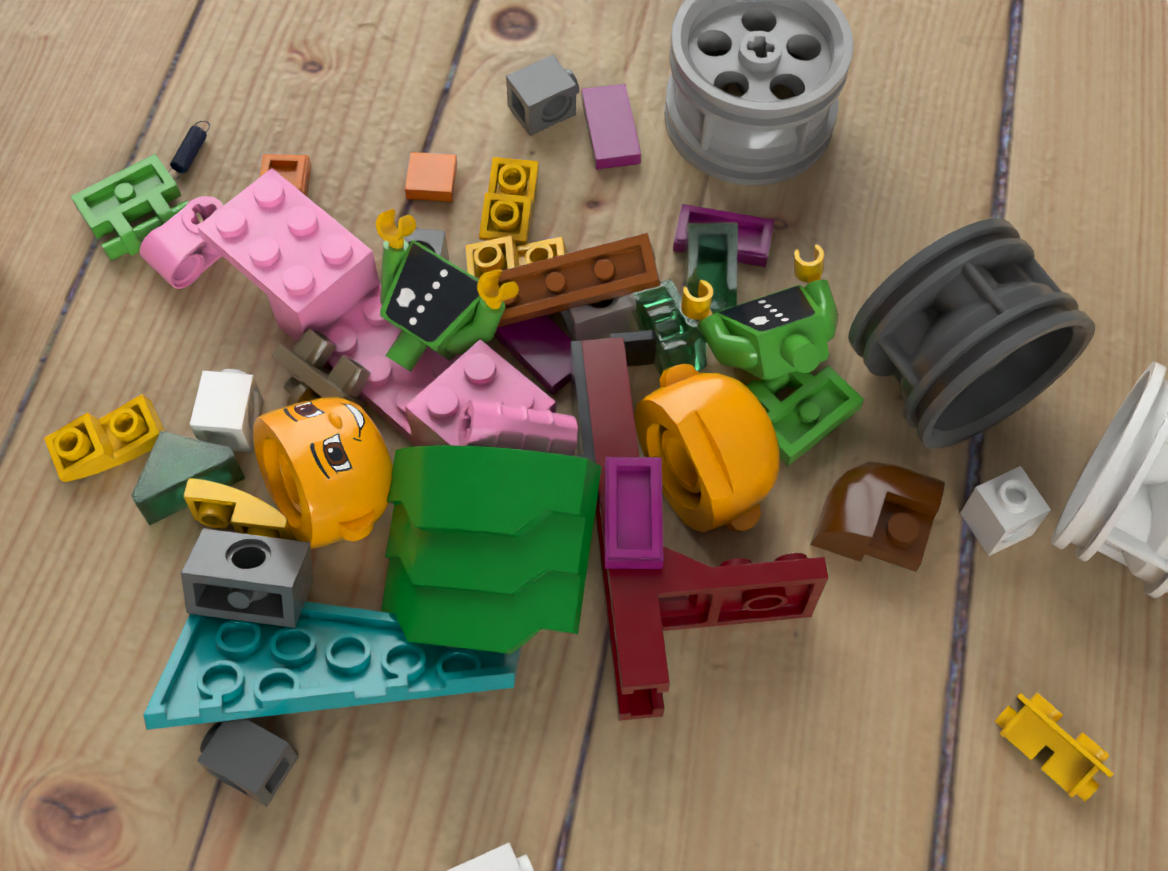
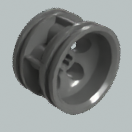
M994 218L969 224L945 235L901 265L882 282L862 305L851 324L848 339L853 350L863 358L865 366L872 374L877 376L894 375L901 384V397L906 402L903 409L905 420L911 427L917 429L919 439L927 448L939 449L961 443L991 428L1020 410L1045 391L1074 364L1087 348L1094 335L1095 324L1087 313L1079 310L1078 303L1072 295L1062 292L1035 260L1033 249L1025 240L1020 239V234L1015 227L1005 219Z

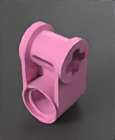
M210 196L193 199L166 223L152 230L144 238L139 250L140 256L174 288L182 289L191 285L200 277L201 273L222 257L201 238L197 228L201 223L196 214L199 212L202 220L205 221L224 205L220 200Z

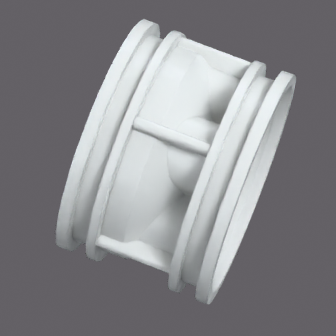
M1155 361L1148 366L1138 379L1094 450L1062 511L1053 532L1051 544L1061 550L1067 547L1069 543L1078 546L1076 557L1084 562L1088 561L1097 551L1127 566L1132 575L1145 581L1144 592L1153 598H1158L1164 593H1168V379L1164 378L1166 367Z

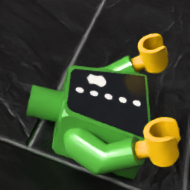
M390 209L382 212L376 219L377 233L385 240L382 254L380 294L382 307L380 309V316L401 330L385 356L412 372L427 347L447 360H451L457 354L463 355L479 340H482L484 343L491 341L505 310V303L503 301L512 299L518 294L519 287L515 281L504 283L499 288L498 281L502 275L501 269L486 272L477 279L415 240L408 244L404 237L410 236L415 231L416 220L409 214L401 217L397 228L394 222L395 210Z
M814 245L813 262L803 261L800 258L799 250H795L794 274L797 279L807 283L804 288L801 285H797L713 314L710 310L713 288L707 281L700 280L697 291L699 298L693 297L688 289L684 287L681 300L682 313L688 318L699 319L700 323L697 327L719 363L725 366L742 368L762 380H770L794 371L808 373L813 371L820 362L826 361L829 357L827 342L834 338L839 315L828 280L821 279L824 272V250L819 245Z

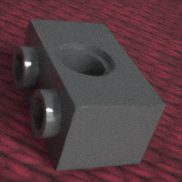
M203 528L181 571L186 613L295 628L313 584L310 542Z

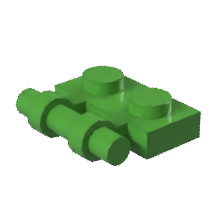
M156 154L70 196L96 239L112 231H115L117 237L101 244L110 261L126 253L130 256L139 253L144 238L152 230L166 223L189 203L186 200L173 208L169 207L167 203L182 195L178 185ZM153 211L155 217L131 228L130 222Z
M829 365L816 376H813L810 372L794 371L770 380H753L746 385L758 398L769 415L779 443L780 459L787 466L791 465L859 411L864 401ZM786 386L796 390L782 402L775 396Z

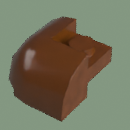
M867 462L848 470L835 481L829 491L810 545L858 562L862 561L864 555H868L917 572L924 556L934 518L940 509L945 482L888 463Z

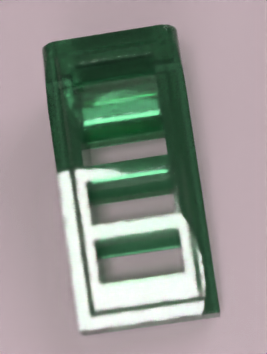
M672 279L660 282L661 286L633 293L636 301V310L632 311L639 330H654L656 332L657 345L654 366L659 376L661 377L664 370L680 364L692 365L697 371L704 369L707 366L706 341L694 319L688 318L682 313V297ZM666 302L669 303V305L660 308H656L649 311L646 310V308L655 305H659Z

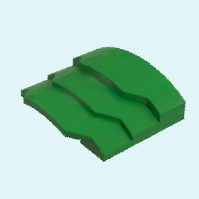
M435 445L395 450L392 481L387 497V503L394 505L385 558L389 559L380 612L394 613L408 642L504 654L514 653L540 630L578 634L602 466L588 458L511 448Z

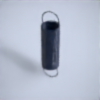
M191 126L170 162L171 169L178 173H187L207 137L206 132L202 128Z

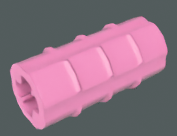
M470 399L468 402H465L461 411L458 442L459 446L511 448L573 456L577 445L578 425L574 416L552 413L549 409L547 411L527 409L524 405L515 407L499 404L498 401L490 403Z

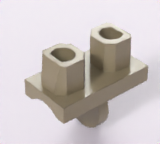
M310 328L300 337L293 348L280 343L271 355L303 381L300 383L292 377L285 383L284 389L291 394L287 406L319 398L339 397L355 402L364 409L367 402L359 394L371 372L359 362L343 355L330 373L323 366L337 346L324 334Z

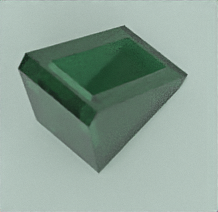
M737 222L687 223L683 255L684 286L693 297L699 298L697 293L699 281H707L713 288L710 307L713 314L737 305ZM687 317L688 322H699V319Z
M160 431L131 495L149 526L188 507L183 497L188 478L207 480L227 486H232L244 480V474L231 448Z

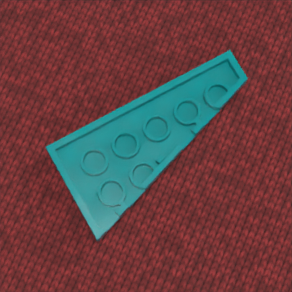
M305 602L295 628L189 614L143 717L146 730L514 688L522 647L512 654L411 643L407 641L394 613Z

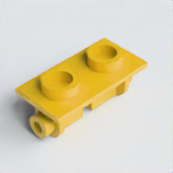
M1020 692L1016 697L1025 705L1018 712L1008 705L994 720L1002 728L999 734L1008 739L1030 760L1045 745L1048 746L1054 753L1040 769L1061 786L1071 798L1077 795L1086 802L1100 786L1092 778L1099 769L1109 778L1113 776L1114 773L1103 765L1110 755L1084 732H1081L1076 739H1073L1058 726L1057 722L1064 715L1039 693L1036 692L1029 700Z

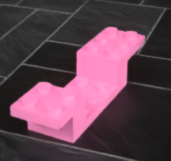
M273 168L197 226L200 236L205 242L267 294L278 327L295 342L310 328L324 334L335 343L336 349L324 364L327 370L331 372L340 358L345 355L359 362L371 372L359 396L413 445L459 446V419L465 402H468L470 399L490 403L498 401L502 405L515 407L524 405L527 409L547 411L549 409L552 413L556 412V401L482 340L476 342L463 355L457 354L451 360H447L427 347L412 372L386 357L385 355L401 330L380 316V309L382 307L380 303L381 285L373 251Z

